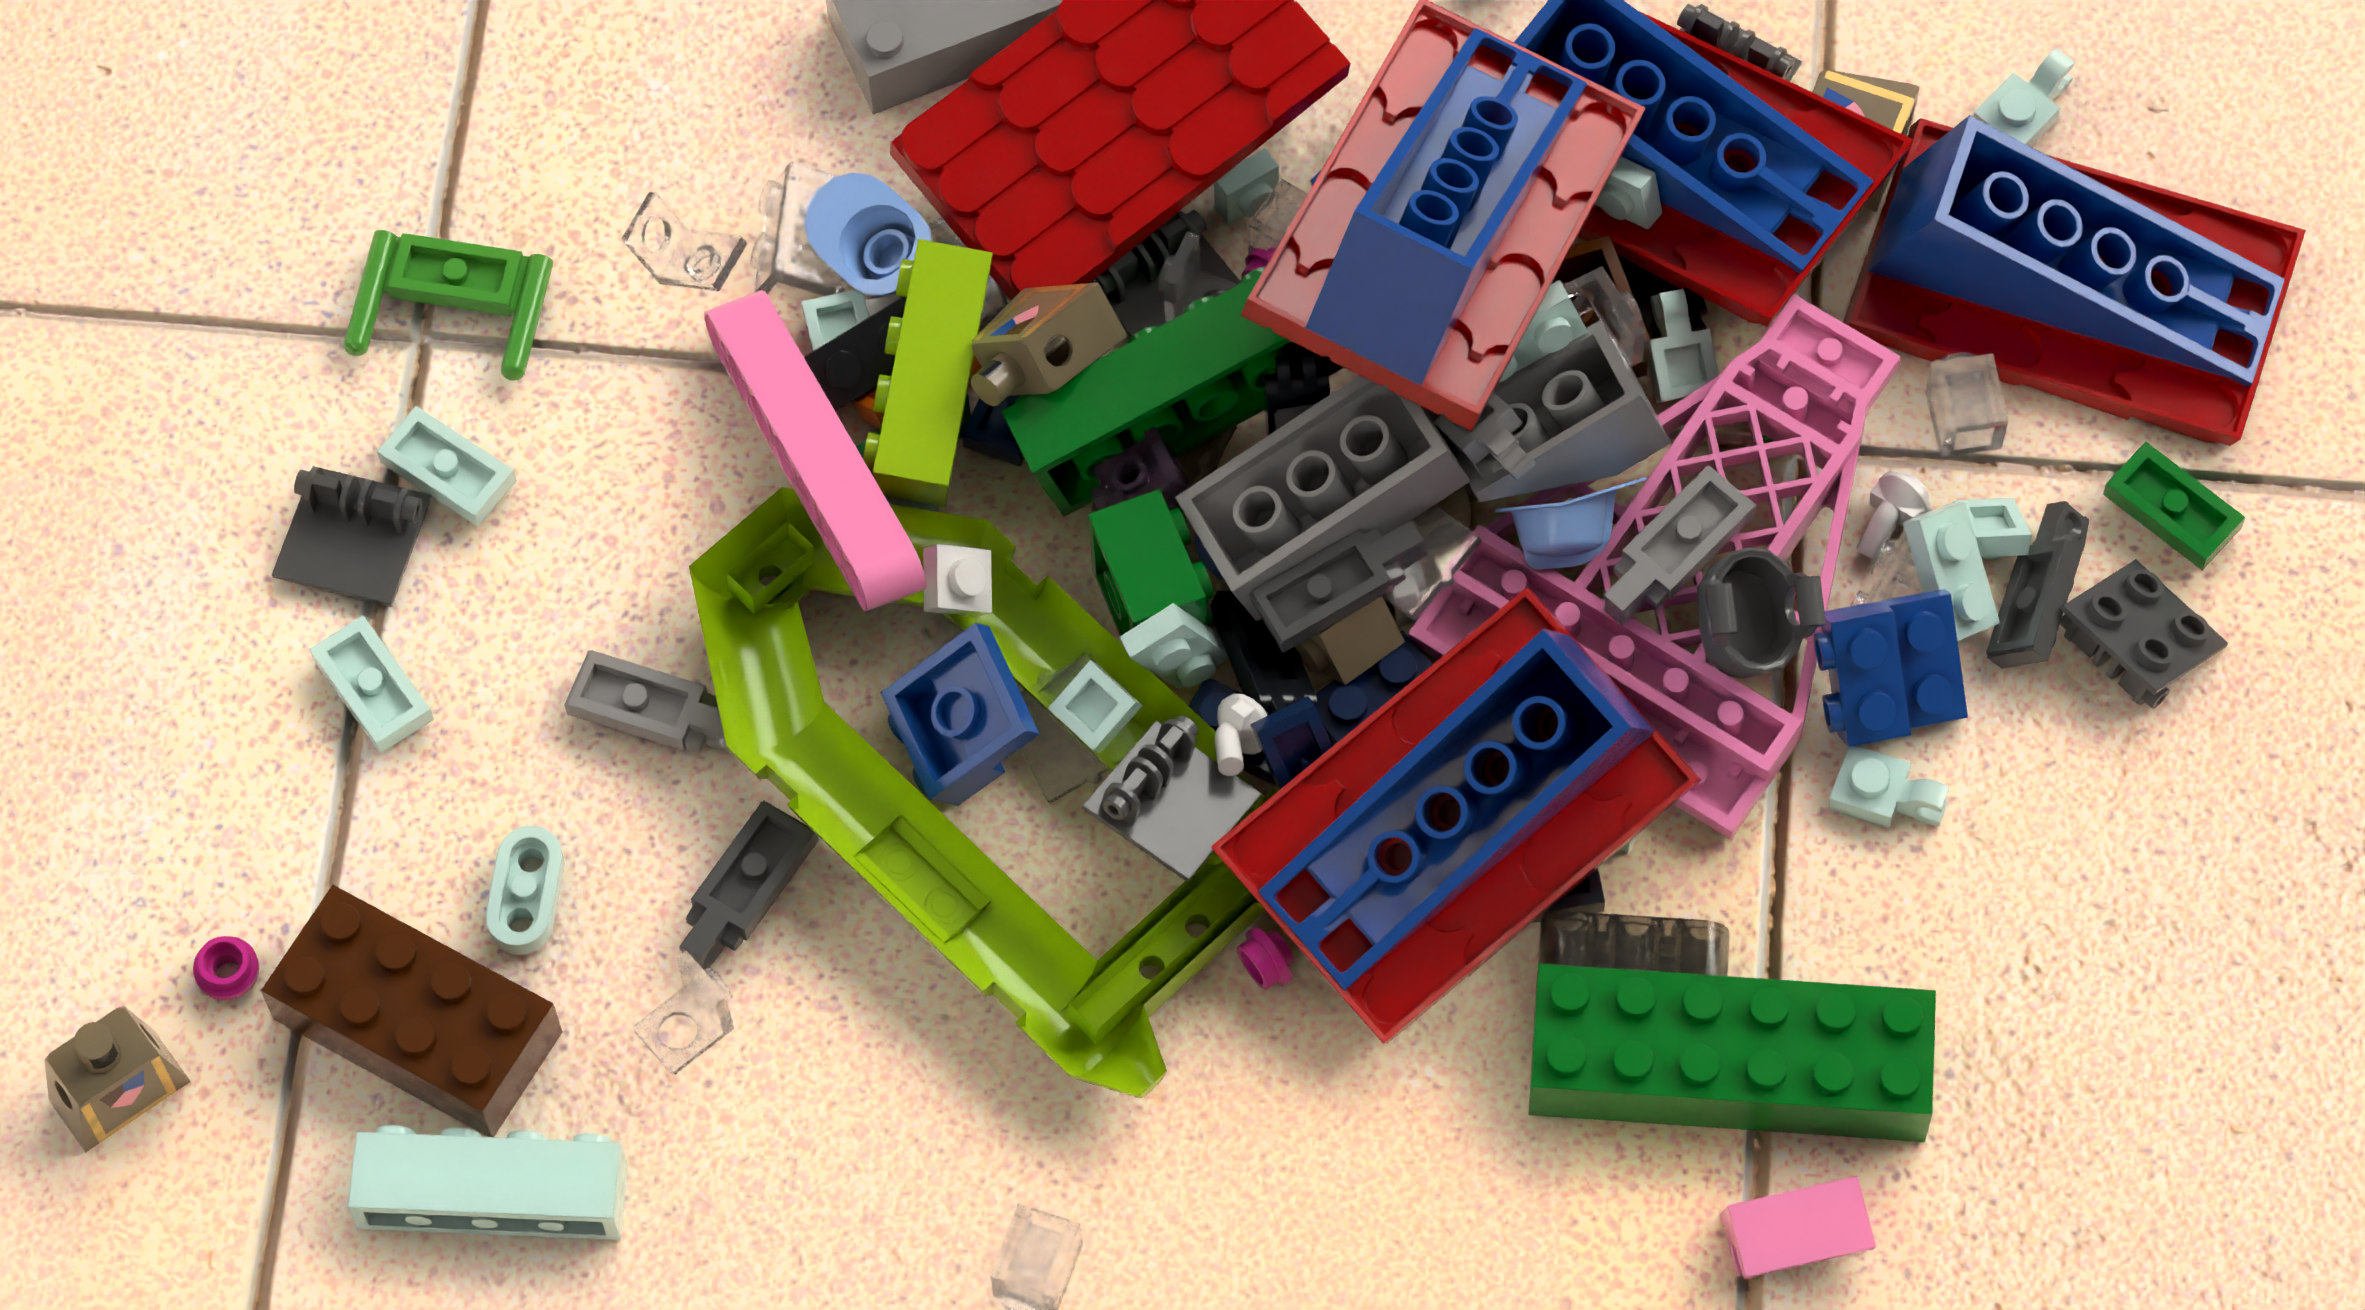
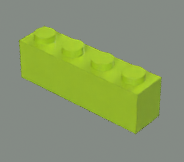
M918 239L914 260L902 258L896 296L906 297L907 299L903 318L894 316L890 318L884 351L885 354L895 355L892 376L879 375L873 412L884 413L880 434L868 432L863 456L864 462L870 472H873V477L884 496L946 507L975 356L972 351V340L979 334L993 252Z

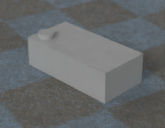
M826 0V6L832 28L872 113L876 114L968 79L971 72L1057 10L1063 0Z

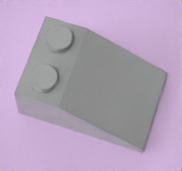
M1600 320L1586 328L1588 333L1573 340L1563 349L1544 356L1515 372L1507 380L1497 384L1494 393L1508 404L1523 422L1511 434L1519 441V446L1536 463L1518 481L1490 453L1474 465L1449 442L1458 462L1470 479L1469 484L1479 502L1617 476L1671 444L1632 368Z

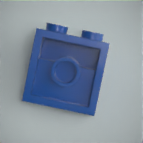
M1946 589L1825 611L1826 625L1822 626L1823 632L1814 633V649L1817 663L1821 671L1828 670L1832 693L1823 695V711L1829 732H1837V735L1848 747L1911 735L1910 728L1968 718L1951 593Z
M974 623L880 692L890 713L888 716L890 729L896 738L904 744L914 765L912 770L913 779L919 790L932 801L959 806L1004 774L1005 770L1001 762L1040 734L990 626Z

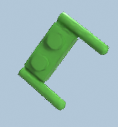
M376 230L373 234L343 344L344 349L353 356H362L367 352L383 293L390 294L393 299L511 317L512 313H515L500 371L508 380H520L525 375L554 262L550 257L542 254H532L528 257L523 256L522 251L406 233H402L401 237H398L390 231Z

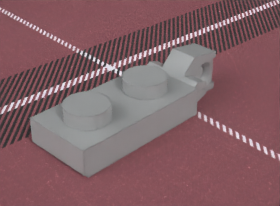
M1706 466L1622 550V559L1613 568V573L1620 579L1604 594L1605 606L1603 610L1622 626L1644 606L1646 601L1657 609L1666 599L1670 600L1756 514L1757 505L1712 467Z
M588 650L564 704L567 715L682 751L688 749L692 752L701 753L704 744H707L712 748L730 752L726 746L716 696L707 692L706 685Z

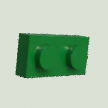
M2147 442L2106 483L2103 492L2105 497L2202 571L2242 529L2245 516Z

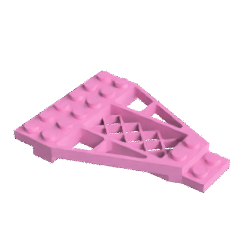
M1793 294L1760 342L1732 359L1722 374L1657 415L1667 434L1681 425L1685 426L1629 506H1620L1614 502L1612 523L1615 526L1611 530V538L1603 551L1589 561L1575 582L1553 569L1535 570L1527 565L1523 551L1505 541V539L1517 532L1512 514L1508 512L1486 527L1477 525L1444 571L1443 585L1410 629L1408 637L1419 649L1439 660L1525 588L1531 589L1592 659L1631 700L1636 708L1640 710L1681 758L1702 779L1673 805L1732 840L1802 738L1817 664L1814 649V633L1823 632L1822 626L1818 627L1812 636L1804 638L1807 640V646L1794 709L1792 713H1789L1713 667V664L1706 658L1700 628L1669 634L1663 608L1697 601V586L1703 579L1701 569L1693 576L1695 586L1681 588L1670 600L1666 599L1657 609L1646 601L1644 606L1637 612L1654 610L1659 633L1632 617L1621 626L1603 610L1605 601L1596 596L1595 593L1601 585L1604 594L1611 588L1609 575H1614L1613 568L1622 559V550L1644 529L1645 525H1648L1666 507H1657V505L1671 485L1674 498L1682 491L1679 476L1699 473L1706 466H1710L1726 479L1724 467L1758 461L1764 486L1740 492L1755 504L1768 502L1774 527L1742 534L1737 532L1716 554L1770 544L1767 550H1770L1785 562L1823 508H1830L1833 511V518L1820 577L1824 610L1827 611L1865 427L1866 414L1900 367L1901 356ZM1744 422L1750 426L1754 446L1719 452L1714 427ZM1762 434L1771 438L1775 442L1764 443ZM1707 437L1710 454L1691 458L1704 438ZM1791 454H1798L1804 458L1808 478L1773 484L1768 459ZM1816 466L1822 469L1819 475L1817 474ZM1596 480L1542 490L1517 507L1562 503L1568 498L1575 499L1597 492L1589 487ZM1804 495L1783 525L1777 500ZM1795 611L1796 619L1799 622V614ZM1700 644L1694 654L1682 648Z

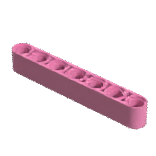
M760 290L705 311V324L718 357L793 489H795L797 496L861 608L868 612L925 590L927 584L924 570L912 542L766 292Z

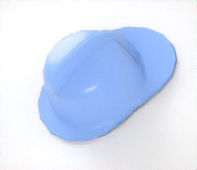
M848 173L832 178L816 191L807 207L804 225L809 244L817 255L848 284L868 296H887L896 293L902 258L914 260L918 239L932 241L930 227L921 214L886 183L869 174Z
M1646 476L1562 503L1495 509V512H1511L1520 544L1523 548L1525 562L1530 568L1541 570L1574 567L1591 561L1603 551L1611 538L1616 489L1648 479Z

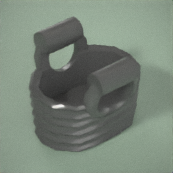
M1747 547L1729 553L1710 567L1697 586V611L1706 658L1728 676L1744 679L1784 668L1799 651L1802 639L1812 636L1818 627L1826 625L1820 576L1793 573L1787 563L1767 549ZM1795 592L1798 606L1799 622L1796 619L1794 611Z

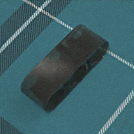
M1573 911L1554 912L1543 916L1540 920L1538 963L1728 976L1730 932L1723 924L1708 920Z

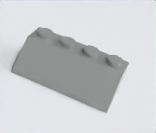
M1359 375L1177 495L1175 499L1232 593L1252 617L1259 621L1262 618L1253 606L1249 596L1252 590L1359 529L1363 534L1377 529L1381 537L1454 493L1469 483L1470 479L1422 406L1388 390V386L1384 384L1380 386Z

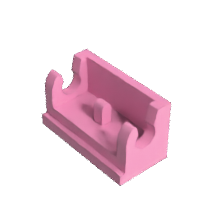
M1858 1176L1731 1204L1720 1214L1738 1277L1743 1276L1744 1279L1858 1252L1862 1253L1876 1248Z

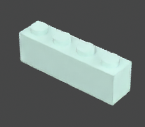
M384 1125L376 1128V1132H356L348 1209L357 1229L621 1240L628 1164L622 1144L613 1142L609 1137L600 1134H578L571 1141L547 1140L546 1136L533 1131H513L508 1133L507 1138L481 1137L478 1132L465 1128H448L443 1130L441 1135L415 1134L412 1129L403 1126Z

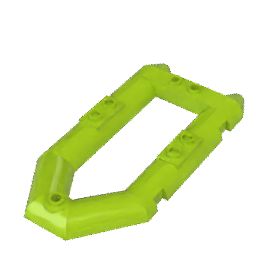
M781 487L689 565L727 748L758 779H768L790 800L787 803L790 810L984 996L994 995L1017 1017L1018 1020L1015 1022L1017 1027L1070 1078L1133 1097H1145L1162 1081L1167 1072L1149 1017L1266 910L1221 858L1213 852L1188 882L1184 881L1100 959L1096 960L824 702L798 602L812 590L855 596L797 496L795 489ZM889 504L912 542L922 567L923 548L936 544L991 550L992 613L980 617L946 613L943 615L962 632L974 623L990 626L1015 682L1111 772L1156 721L1163 724L1167 719H1176L1180 715L1191 719L1198 728V733L1195 736V748L1217 762L1214 742L1216 731L1150 670L1132 660L1125 647L1049 576L1036 585L1012 562L1016 546L988 520ZM767 576L777 577L768 586L761 584V580ZM924 590L892 603L924 607ZM1090 660L1103 668L1143 705L1100 754L1086 745L1048 709ZM1240 773L1236 775L1237 777H1239L1240 779H1242L1244 782H1246L1247 784H1249L1250 786H1252L1253 788H1255V787H1254L1247 779H1245ZM1274 787L1265 796L1261 794V797L1238 824L1279 790ZM1199 923L1204 925L1207 930L1199 937H1193L1188 934L1186 928L1191 924ZM1153 965L1160 968L1161 972L1152 980L1146 979L1140 973L1143 967Z

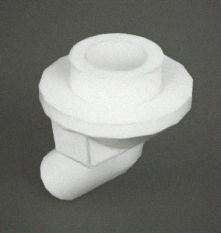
M1889 471L1879 478L1877 484L1870 491L1869 505L1876 510L1856 546V550L1869 558L1878 560L1897 523L1903 525V522L1931 511L1928 491L1920 480L1910 474Z
M1234 693L1223 699L1218 706L1217 720L1219 727L1215 732L1214 742L1218 770L1226 776L1237 775L1243 770L1242 753L1254 755L1261 752L1250 724L1268 715L1259 703L1244 694Z

